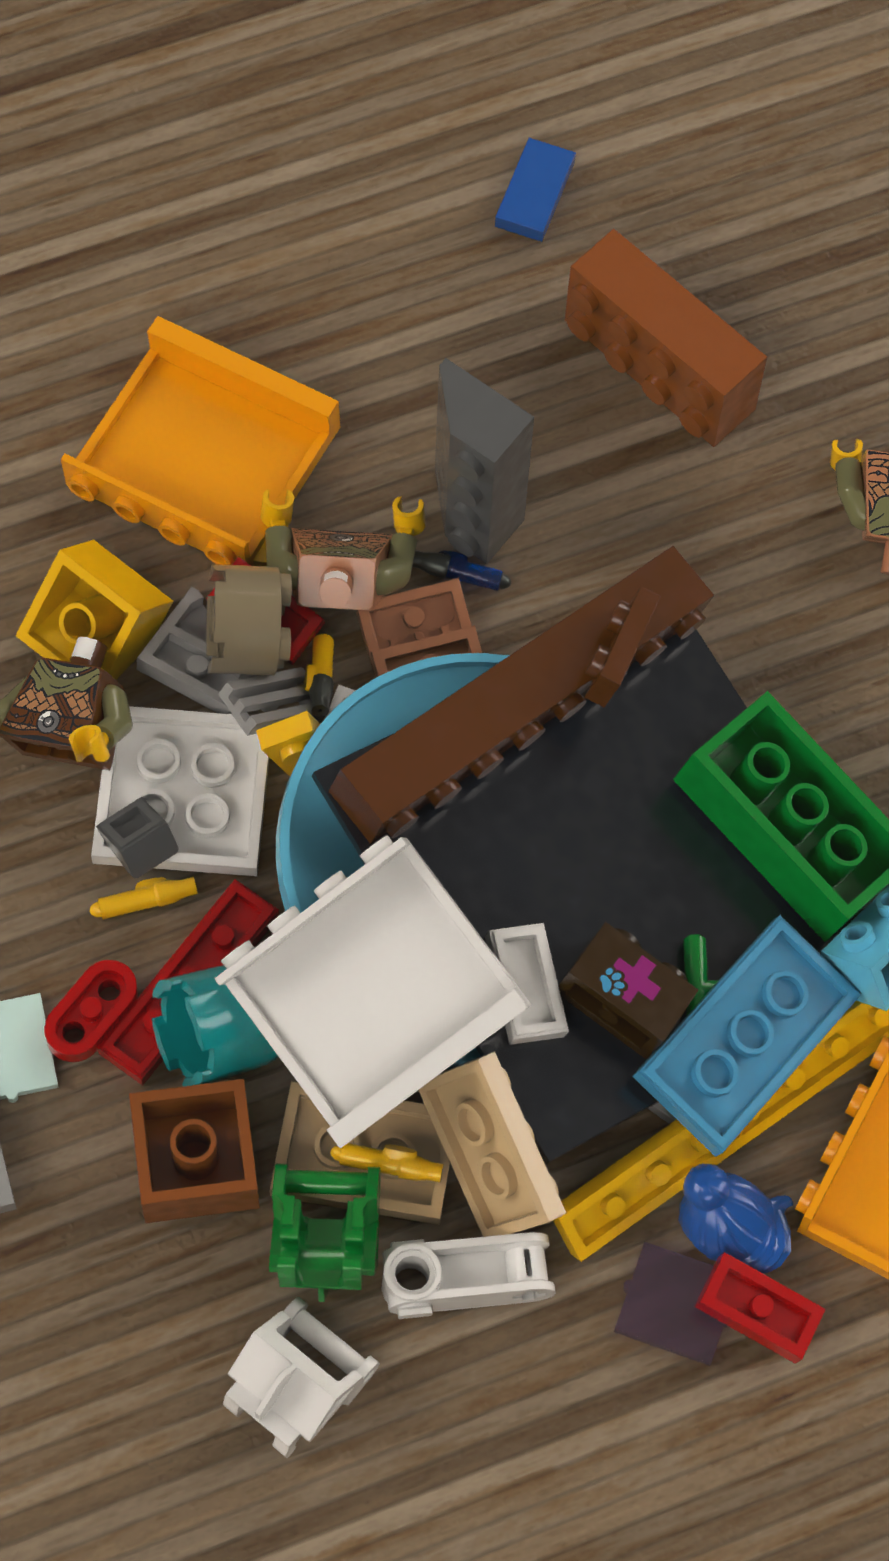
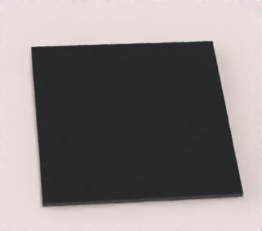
M697 629L684 639H680L677 634L671 636L664 641L667 647L663 652L645 666H641L637 661L632 663L620 687L605 707L585 698L587 701L585 705L567 720L560 722L555 716L542 725L546 729L545 732L531 745L521 751L515 745L501 754L504 760L493 771L481 779H477L474 774H471L459 783L462 787L461 790L451 800L437 809L429 803L417 811L418 820L395 838H392L387 832L370 844L329 793V789L340 769L389 736L314 771L311 776L359 856L387 835L393 843L401 837L407 838L485 943V936L489 930L544 923L558 984L605 922L614 928L628 931L637 938L642 949L660 962L674 965L684 974L683 940L688 935H702L706 938L708 980L719 981L765 928L779 915L821 954V951L842 929L871 903L869 902L828 941L824 942L673 780L694 752L747 709ZM562 997L561 1000L569 1030L563 1038L509 1045L506 1028L503 1026L475 1047L480 1056L495 1051L501 1066L510 1078L511 1089L521 1112L534 1132L536 1146L545 1164L552 1162L658 1103L632 1077L647 1059L643 1058ZM686 1009L677 1021V1023L674 1025L668 1036L686 1017Z

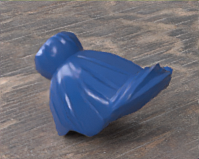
M699 1164L689 1171L683 1183L684 1197L679 1204V1223L692 1244L707 1258L717 1261V1258L726 1252L761 1273H769L780 1267L791 1253V1230L785 1216V1211L793 1205V1200L786 1195L769 1199L756 1185L738 1175L725 1173L723 1169L713 1164Z

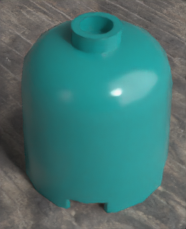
M224 965L160 980L153 989V998H161L162 1016L152 1018L157 1046L167 1069L171 1071L179 1068L185 1076L182 1086L219 1082L267 1065L279 1057L225 984L219 986L214 979L226 970Z

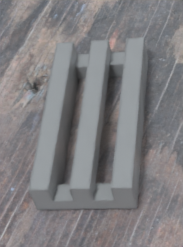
M303 667L279 671L274 676L259 675L228 681L218 693L247 736L257 734L256 730L304 711H308L317 721L324 718V716H315L311 712L312 702L309 691H305L303 683L305 679ZM294 702H299L300 704L298 706L276 710L280 705ZM260 709L264 712L249 716V714L247 713Z

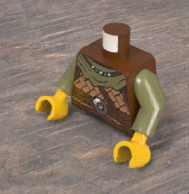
M78 637L69 662L43 657L35 661L29 674L4 698L0 699V736L25 756L110 771L116 744L132 730L133 722L124 687L105 669L101 668L108 647L98 640Z

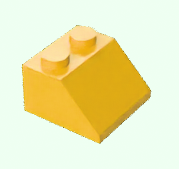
M93 539L59 550L15 636L43 658L67 662L70 661L78 637L98 640L108 647L101 668L105 669L117 680L137 659L159 630L174 601Z

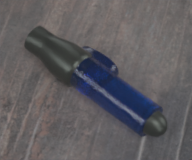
M441 550L439 553L415 551L412 567L421 569L430 575L449 579L459 578L461 582L495 591L506 589L511 585V580L507 575L503 574L504 571L468 562V557L464 554Z

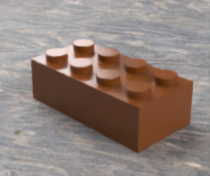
M613 228L571 265L565 321L571 332L580 340L591 342L604 353L607 362L620 373L626 372L638 382L652 402L657 405H665L679 417L682 426L691 435L698 438L702 437L715 447L756 410L767 356Z

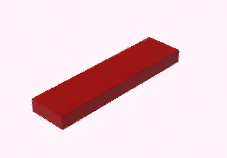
M234 879L136 999L132 1007L97 1047L98 1054L143 1086L163 1061L152 1026V1018L162 1016L161 998H153L152 995L157 983L170 977L223 965L221 960L248 940L255 947L269 930L267 925L279 916V909Z

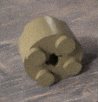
M212 564L209 581L215 582V596L207 597L206 656L212 657L207 666L208 673L274 676L277 668L283 669L285 660L289 661L291 630L290 628L281 627V615L284 616L285 606H290L291 574L280 573L279 567Z

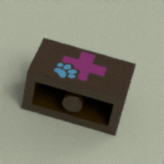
M607 922L601 926L558 984L560 995L563 999L645 1059L664 1042L699 991L687 981L685 974L672 964L660 962L642 949L640 942L631 933L620 928H614Z

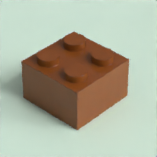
M244 1079L129 1093L140 1198L145 1223L260 1209Z

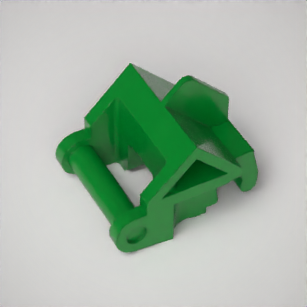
M276 1163L272 1188L274 1217L269 1272H278L279 1287L318 1288L319 1302H325L328 1289L362 1290L363 1275L375 1276L378 1267L380 1167H368V1172L288 1170V1164ZM287 1194L362 1195L365 1197L354 1198L353 1201H348L347 1213L343 1220L313 1219L303 1216L301 1199H295V1195Z

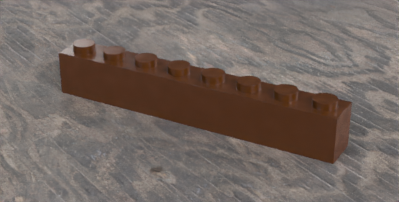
M674 546L670 547L340 769L329 789V793L370 844L387 832L392 838L399 836L418 820L417 811L429 803L435 809L441 807L461 790L462 787L459 783L471 774H474L477 779L483 778L504 760L501 754L513 745L519 751L525 749L545 732L546 729L542 725L555 716L560 722H563L585 705L587 701L584 696L593 680L592 677L585 674V671L599 644L608 647L613 633L605 628L620 600L630 603L641 586L661 596L630 663L631 665L637 661L641 666H645L667 647L664 641L674 634H677L680 639H684L704 623L706 617L702 612L714 597V594Z

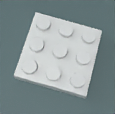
M129 706L133 722L132 730L116 744L110 771L102 770L91 853L93 864L123 866L100 835L96 826L138 798L143 797L168 823L178 845V852L154 867V869L257 876L270 759L261 750L257 734L247 736L232 714Z

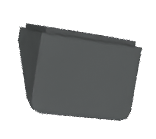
M143 797L138 798L96 826L100 835L133 878L141 877L178 852V845L168 823Z

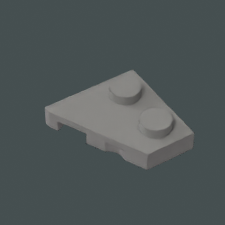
M191 586L137 657L136 670L216 713L231 714L218 693L228 681L257 675L208 673L207 666L212 657L206 656L207 609L203 605L204 597Z

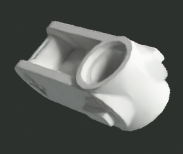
M530 1232L425 1242L424 1239L391 1242L390 1248L382 1253L384 1264L382 1293L385 1301L388 1303V1310L391 1313L398 1314L399 1319L432 1316L433 1312L518 1304L548 1299L556 1294L555 1284L548 1281L545 1249L550 1246L549 1237L544 1233ZM525 1260L527 1263L528 1276L526 1274ZM407 1268L417 1269L426 1277L427 1283L420 1289L408 1290L397 1282L396 1275Z

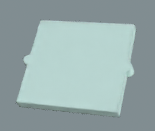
M41 993L0 1001V1100L8 1099L9 1102L14 1103L18 1100V1096L59 1088L53 1055L48 1048L44 1033L46 1018Z

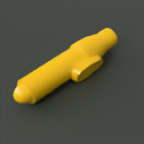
M164 877L142 880L136 884L134 890L98 898V902L90 906L89 912L92 916L102 917L104 920L156 906L162 907L173 904L185 897L198 894L195 879L190 877L182 880H167Z
M347 1143L342 1148H339L338 1145L334 1146L330 1151L331 1156L336 1161H339V1165L368 1170V1167H380L381 1173L397 1176L400 1179L441 1182L444 1164L422 1158L417 1155L416 1150L386 1144L384 1149L381 1150Z

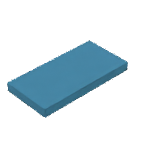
M779 915L765 928L632 1077L716 1157L726 1150L860 997L861 993Z

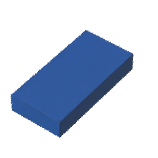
M528 138L495 217V227L542 242L574 166L576 152Z

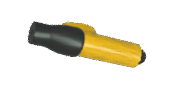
M320 632L313 638L312 664L307 665L305 672V691H309L312 702L311 712L318 717L328 715L329 703L334 687L332 680L334 639L326 632Z

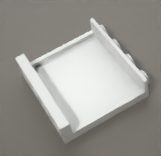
M387 835L377 841L360 855L365 863L364 866L348 878L342 870L328 878L314 890L319 900L303 912H300L295 905L283 912L267 925L272 932L270 937L255 948L248 940L234 949L221 960L226 970L214 978L219 986L225 984L328 1122L330 1127L326 1130L339 1148L345 1146L532 1005L410 841L405 837H401L393 843Z

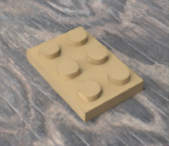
M495 1051L443 1071L418 1090L483 1237L516 1233L551 1222L566 1214L559 1197L557 1184L548 1173L536 1146L534 1132L521 1112L511 1089L510 1078L501 1066Z
M291 1081L275 1165L276 1163L288 1164V1170L368 1172V1170L339 1165V1161H336L331 1156L330 1151L337 1144L326 1130L330 1125L299 1083ZM403 1101L349 1143L381 1150L384 1149L386 1144L403 1146L416 1150L417 1155L422 1158L444 1164L440 1183L429 1180L412 1181L400 1179L397 1176L381 1173L379 1215L440 1225L450 1161L425 1104ZM275 1165L270 1185V1196H272ZM287 1194L295 1195V1199H301L302 1202L347 1209L348 1201H353L354 1198L365 1197L362 1195Z

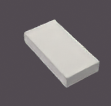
M544 923L489 930L485 936L486 944L532 1004L505 1025L509 1045L563 1038L569 1030Z

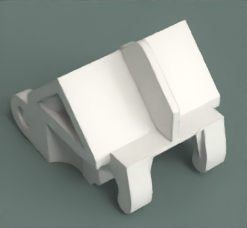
M300 1297L295 1298L284 1311L281 1310L252 1333L228 1372V1375L236 1382L225 1394L223 1406L235 1416L239 1417L245 1411L275 1436L272 1446L286 1458L293 1453L296 1448L295 1445L301 1436L308 1442H311L342 1404L349 1405L370 1380L380 1364L371 1355L366 1359L307 1312L308 1304ZM292 1329L347 1375L340 1381L335 1380L285 1339V1336Z

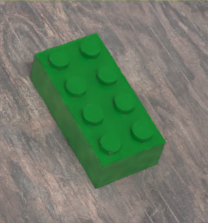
M768 691L694 752L673 778L676 784L824 942L828 941L889 885V819Z

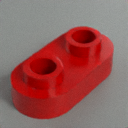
M102 960L93 964L50 1012L45 1021L44 1033L48 1048L53 1055L66 1062H81L96 1053L97 1047L132 1007L138 997L135 975L127 965L116 960ZM108 987H114L120 991L119 996L114 1000H104L100 997V993ZM71 1029H79L84 1032V1037L78 1042L71 1043L64 1039L65 1034Z

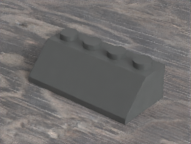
M445 358L439 365L435 476L444 534L459 553L468 557L474 555L485 564H488L525 518L534 416Z

